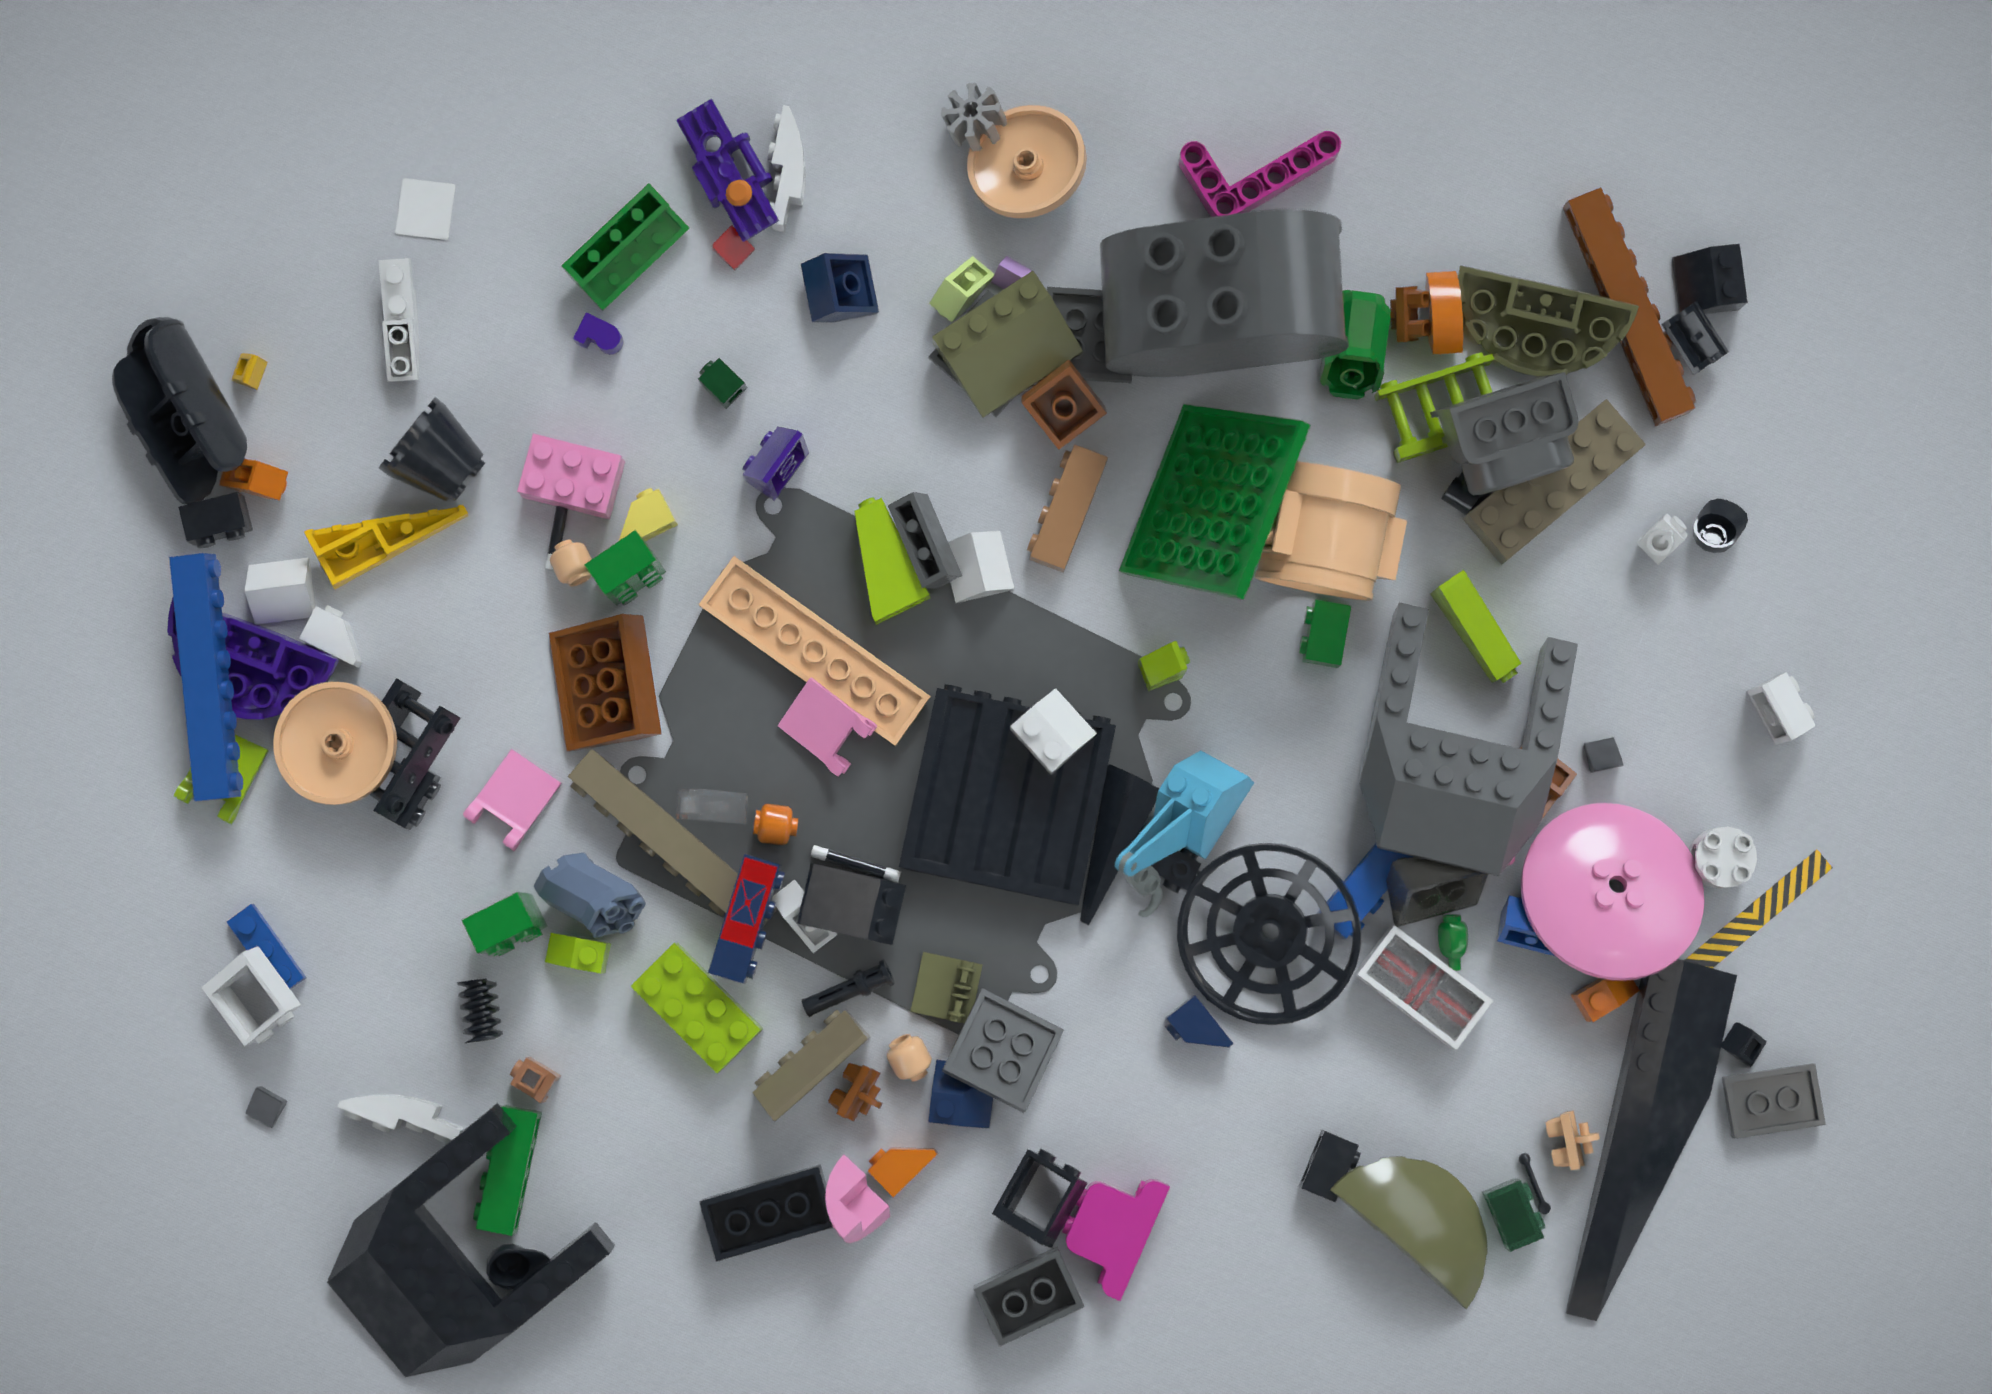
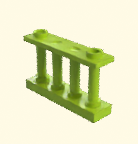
M1482 352L1466 357V362L1399 384L1397 380L1381 384L1380 390L1376 392L1374 397L1376 401L1385 398L1388 400L1401 438L1399 442L1400 447H1397L1393 452L1397 463L1448 447L1447 443L1443 444L1441 437H1444V432L1438 417L1431 418L1430 412L1435 411V407L1427 385L1444 380L1452 405L1464 400L1456 376L1473 371L1481 396L1491 393L1492 389L1484 367L1492 363L1494 360L1493 354L1483 356ZM1416 389L1430 431L1427 433L1428 438L1418 441L1416 436H1412L1398 395Z

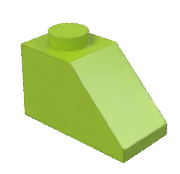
M551 932L545 963L605 974L611 943Z

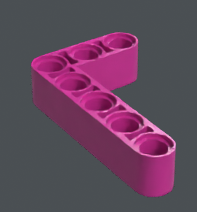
M1332 131L1321 132L1231 186L1225 180L1206 147L1198 141H1190L1182 147L1179 166L1210 217L1252 211L1335 161L1341 148V140ZM1327 142L1333 146L1334 151L1324 153L1320 150L1319 144ZM1188 153H1196L1200 156L1201 161L1192 164L1186 160L1185 156ZM1298 157L1304 158L1308 162V167L1304 169L1298 168L1294 165L1293 160ZM1273 172L1278 173L1282 176L1283 181L1279 184H1274L1269 181L1267 175ZM1204 178H1212L1217 186L1207 189L1202 186L1200 181ZM1253 188L1258 196L1254 199H1248L1242 194V190ZM1220 203H1227L1231 206L1232 211L1229 214H1222L1217 210L1216 206Z

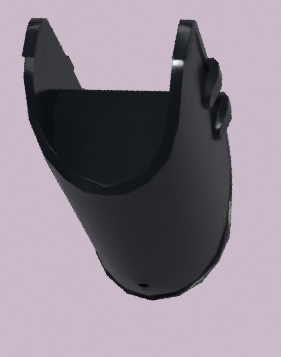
M157 317L145 320L138 325L128 343L127 356L116 364L112 372L113 389L128 420L126 425L132 435H137L147 451L145 456L151 466H156L174 497L180 503L192 504L203 501L205 497L211 494L217 481L218 471L236 470L243 464L247 452V437L185 329L184 323L181 320L170 317Z

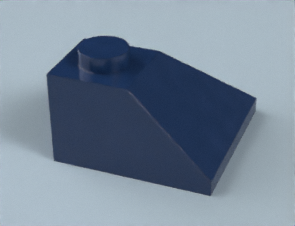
M936 1059L928 1122L962 1127L990 1128L993 1097L941 1072L946 1060Z

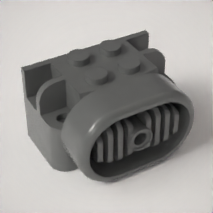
M1565 372L1541 376L1430 412L1431 418L1439 417L1444 432V437H1441L1443 444L1447 443L1453 461L1461 465L1468 491L1472 495H1481L1560 471L1574 463L1568 436L1577 429L1579 421Z

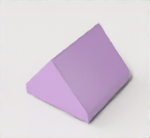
M1006 256L998 265L991 283L1005 289L1032 270Z

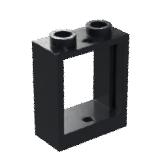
M1040 1148L1039 1152L1027 1149L992 1215L1037 1243L1052 1248L1088 1182L1079 1177L1081 1171L1065 1163L1061 1167L1054 1161L1057 1157ZM1040 1165L1070 1182L1045 1229L1015 1211Z

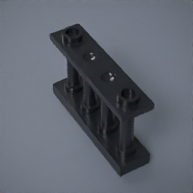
M398 678L395 679L381 702L388 709L393 719L397 740L412 750L403 764L394 760L390 772L395 777L386 791L378 787L370 794V796L379 801L374 811L394 822L397 821L400 814L404 811L410 798L461 719V717L440 705L433 712L417 702L422 693ZM410 712L428 723L419 738L401 728Z

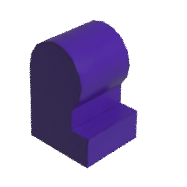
M587 312L573 337L577 345L588 349L592 342L603 353L608 355L618 353L624 343L621 333L614 325Z

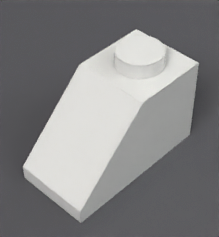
M328 605L325 610L315 606L299 639L360 668L362 661L350 623L341 619L343 612Z
M793 880L772 897V901L776 902V907L784 919L814 953L837 936V933L797 924L804 890L796 880Z

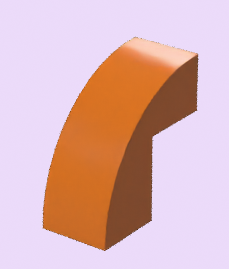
M1456 271L1427 272L1425 291L1430 292L1429 322L1431 323V334L1428 336V341L1432 354L1463 353V313Z

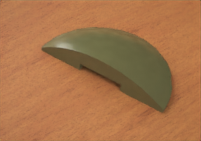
M1460 265L1458 280L1462 311L1470 334L1477 344L1482 345L1488 353L1493 354L1495 361L1507 368L1527 375L1541 377L1565 372L1567 375L1570 372L1583 368L1586 369L1598 363L1624 339L1634 322L1639 306L1511 275Z
M1390 1156L1379 1158V1161L1366 1166H1358L1336 1182L1330 1190L1370 1226L1381 1232L1420 1267V1270L1465 1309L1469 1307L1484 1277L1487 1235L1478 1205L1466 1187L1455 1176L1440 1166L1426 1160L1421 1161L1404 1156Z

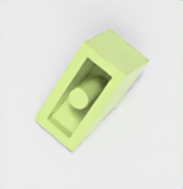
M972 256L944 279L929 304L941 316L953 322L992 281L994 273Z

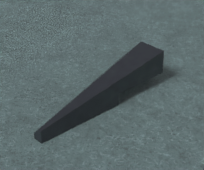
M1111 764L1108 765L1080 916V921L1088 926L1119 871L1115 868L1117 857L1139 835L1156 803L1159 790L1158 787Z

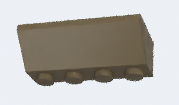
M835 1010L823 1021L827 1026L820 1033L817 1034L813 1030L801 1041L804 1046L796 1054L789 1051L777 1062L781 1067L771 1075L767 1071L754 1082L758 1088L752 1093L774 1122L870 1038L868 1033L847 1010H844L842 1013Z

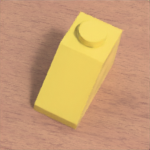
M649 488L636 495L637 500L631 502L619 540L636 530L645 541H648L678 525L659 489L653 491L652 488Z

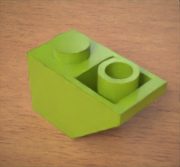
M1176 640L1141 657L1137 664L1148 691L1182 679L1188 669L1187 664H1190V660L1185 647L1179 648Z

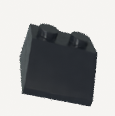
M1740 244L1707 247L1672 258L1679 312L1696 301L1705 314L1738 311L1748 303Z

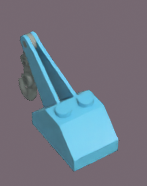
M1201 750L1174 765L1158 790L1153 819L1136 839L1119 854L1115 862V868L1124 873L1127 883L1143 896L1152 895L1148 907L1138 912L1139 916L1148 917L1154 913L1163 897L1159 874L1151 865L1182 848H1186L1206 860L1254 785L1249 776Z

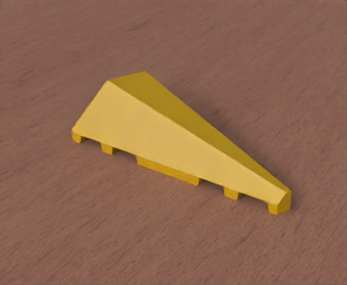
M458 505L453 508L432 509L416 514L407 513L364 520L354 524L333 525L323 529H308L304 531V534L331 585L336 590L466 518L468 512L464 505Z

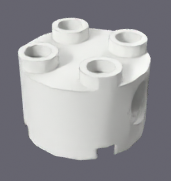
M1729 826L1708 829L1694 839L1689 849L1696 862L1695 869L1705 886L1716 889L1735 887L1748 881L1755 870L1757 862L1756 847L1751 836L1745 834L1740 829Z

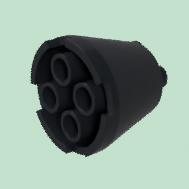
M434 397L428 405L432 409L431 412L428 414L426 411H423L389 453L394 457L391 462L384 459L378 468L386 475L443 501H447L449 498L456 501L467 487L463 484V481L468 475L475 477L484 466L485 462L481 459L484 454L447 406Z

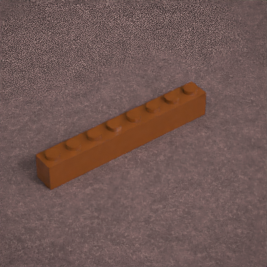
M1600 187L1568 200L1563 206V210L1599 295L1639 306L1634 322L1620 344L1655 426L1690 413L1695 409L1694 403H1696L1694 392L1690 386L1686 387L1682 377L1684 375L1682 364L1679 359H1674L1670 349L1672 348V341L1666 331H1662L1659 324L1661 319L1659 310L1655 304H1651L1648 298L1649 288L1643 276L1639 277L1635 267L1637 265L1636 256L1632 249H1627L1624 242L1625 231L1619 221L1616 222L1612 211L1614 207L1608 194L1604 195Z

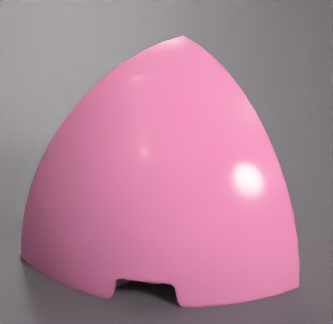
M843 1155L831 1171L827 1182L826 1207L836 1232L846 1243H853L863 1239L881 1226L890 1217L889 1205L867 1186L866 1174L849 1158Z

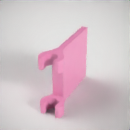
M812 677L809 678L777 725L818 757L838 777L841 773L845 774L851 765L847 759L836 753L854 729L861 737L866 738L867 735L871 736L877 728L873 721L854 711Z
M511 749L478 796L466 808L463 816L475 824L484 809L513 828L505 837L503 843L515 851L527 831L562 783Z

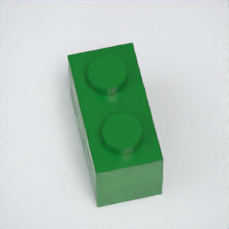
M1315 600L1312 603V607H1306L1304 624L1309 626L1307 636L1301 637L1299 654H1304L1302 662L1333 668L1341 666L1352 606Z

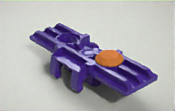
M712 98L676 119L697 159V162L692 166L694 175L707 194L711 206L717 208L720 206L719 202L722 203L743 242L780 221L762 189L773 178L770 173H766L749 143L750 136L748 133H741L733 137ZM712 137L720 138V148L715 152H708L706 149L707 141ZM740 149L754 174L747 179L741 176L733 162L735 160L732 153Z

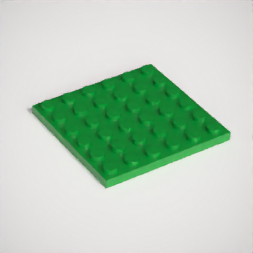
M1183 404L1119 571L1128 576L1244 600L1311 425L1303 420Z

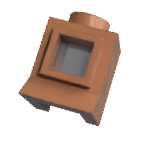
M526 1057L524 1062L519 1059L512 1068L510 1076L514 1078L510 1084L539 1103L546 1102L547 1094L552 1085L560 1079L561 1075L532 1057Z

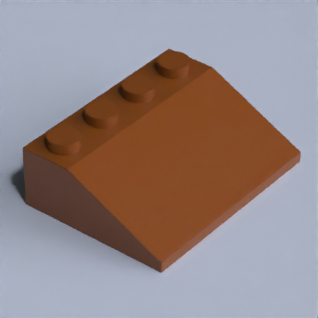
M619 614L549 633L567 751L635 741L662 734L643 615Z

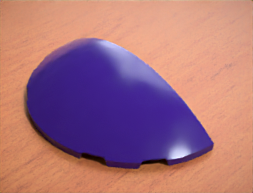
M172 597L168 614L167 633L172 637L174 648L172 659L181 676L174 600ZM222 612L223 620L227 625L225 645L231 659L228 674L229 681H231L234 689L231 702L232 711L235 713L236 718L261 720L281 715L287 704L297 694L316 684L328 682L339 659L298 640Z

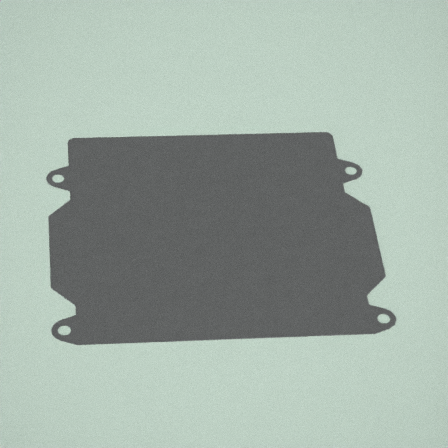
M784 488L777 498L782 502V508L779 513L772 515L766 512L764 508L765 501L769 497L761 493L756 500V512L759 519L774 534L775 539L768 553L743 563L930 695L931 698L896 746L875 731L871 736L867 735L866 738H863L853 729L836 753L851 763L846 773H841L838 777L818 757L777 726L806 682L702 609L659 694L673 738L665 758L633 757L621 766L620 772L629 779L628 774L631 768L634 766L644 768L646 771L645 780L635 785L737 873H739L744 854L782 865L781 872H785V877L780 890L793 880H796L801 888L805 890L811 863L882 879L810 857L814 845L901 871L898 883L906 885L893 945L837 933V936L813 953L784 919L779 910L763 926L762 931L767 932V940L847 980L853 978V974L856 971L861 970L863 972L879 965V961L884 959L892 973L895 985L889 986L887 984L871 992L911 1011L923 952L983 964L976 998L982 988L1007 1001L1012 992L1041 993L1048 991L1056 983L1057 968L1054 961L1037 941L1045 924L1082 911L1097 821L1078 906L899 868L937 688L944 689V685L949 684L961 687V693L973 695L974 690L992 694L991 699L1003 701L1004 697H1011L1022 700L1021 705L1032 707L1034 703L1039 702L1056 688L1077 712L1081 713L1082 718L1092 720L1093 715L1110 718V724L1116 725L1108 765H1114L1152 784L1153 779L1138 735L1146 719L1172 721L1185 716L1191 706V697L1187 688L1177 680L1148 691L1137 664L1142 656L1009 591L955 603L951 582L938 589L926 588L930 595L929 600L876 625L871 612L855 516L808 492L796 488ZM1170 693H1176L1182 699V706L1176 711L1167 709L1164 704L1165 697ZM764 804L788 806L793 811V818H798L796 836H790L789 842L786 845L761 843L758 840V835L753 834L756 810H761ZM634 833L631 837L625 835L616 854V861L619 866L720 916L709 907L708 904L711 900L702 893L698 897L685 886L688 882L685 877L680 873L675 877L662 866L665 862L663 858L657 853L652 857L639 846L642 840ZM775 889L773 896L780 890ZM1037 965H1042L1048 970V979L1043 983H1036L1031 978V970ZM915 1013L958 1035L964 1023Z

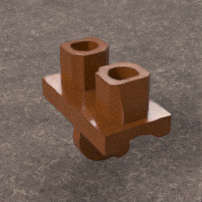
M1417 286L1396 287V299H1390L1391 330L1397 329V342L1417 341L1421 337L1429 336L1431 334V323L1429 319L1418 320V308L1429 307L1430 292L1417 289Z
M848 1063L843 1072V1078L852 1082V1086L848 1093L836 1088L828 1099V1102L838 1110L836 1114L845 1119L855 1121L859 1112L867 1115L871 1106L880 1109L883 1103L877 1100L876 1097L881 1088L876 1086L875 1083L881 1073L865 1065L859 1066Z

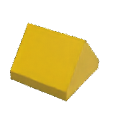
M242 353L231 379L233 382L258 390L268 362L257 355Z

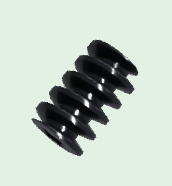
M487 978L457 982V985L467 988L458 994L460 998L468 999V1002L462 1004L460 1009L469 1011L470 1014L462 1017L461 1021L471 1024L470 1027L463 1030V1034L470 1035L473 1038L465 1043L494 1040L503 1035V1031L493 1029L494 1026L501 1023V1019L492 1017V1014L498 1012L500 1007L490 1005V1002L499 998L498 994L489 993L490 989L497 986V982L489 981Z

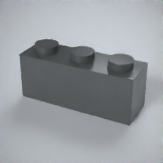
M912 492L888 505L922 588L938 589L962 576L928 494Z

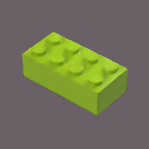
M674 942L631 985L641 998L717 1074L763 1030L741 1005L678 942Z

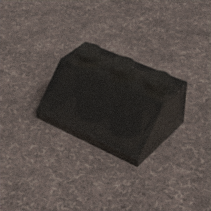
M1402 857L1397 859L1395 862H1392L1386 879L1393 923L1396 927L1477 905L1488 874L1418 857Z

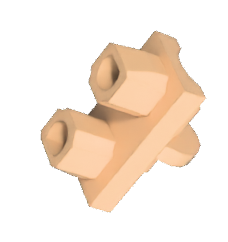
M1574 1110L1566 1111L1560 1117L1546 1122L1549 1138L1564 1136L1566 1147L1551 1150L1554 1166H1570L1571 1170L1580 1169L1581 1166H1584L1580 1143L1583 1144L1584 1154L1594 1153L1591 1141L1599 1140V1133H1590L1588 1122L1579 1123L1581 1134L1579 1135Z

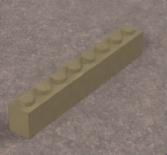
M591 749L567 776L573 781L570 787L583 798L587 794L596 801L593 806L605 817L612 814L619 821L616 826L628 837H631L634 833L642 840L639 846L652 857L657 853L663 858L665 862L662 866L675 877L679 873L688 880L685 886L698 897L702 893L711 900L708 904L709 907L722 917L727 912L738 873L597 751Z

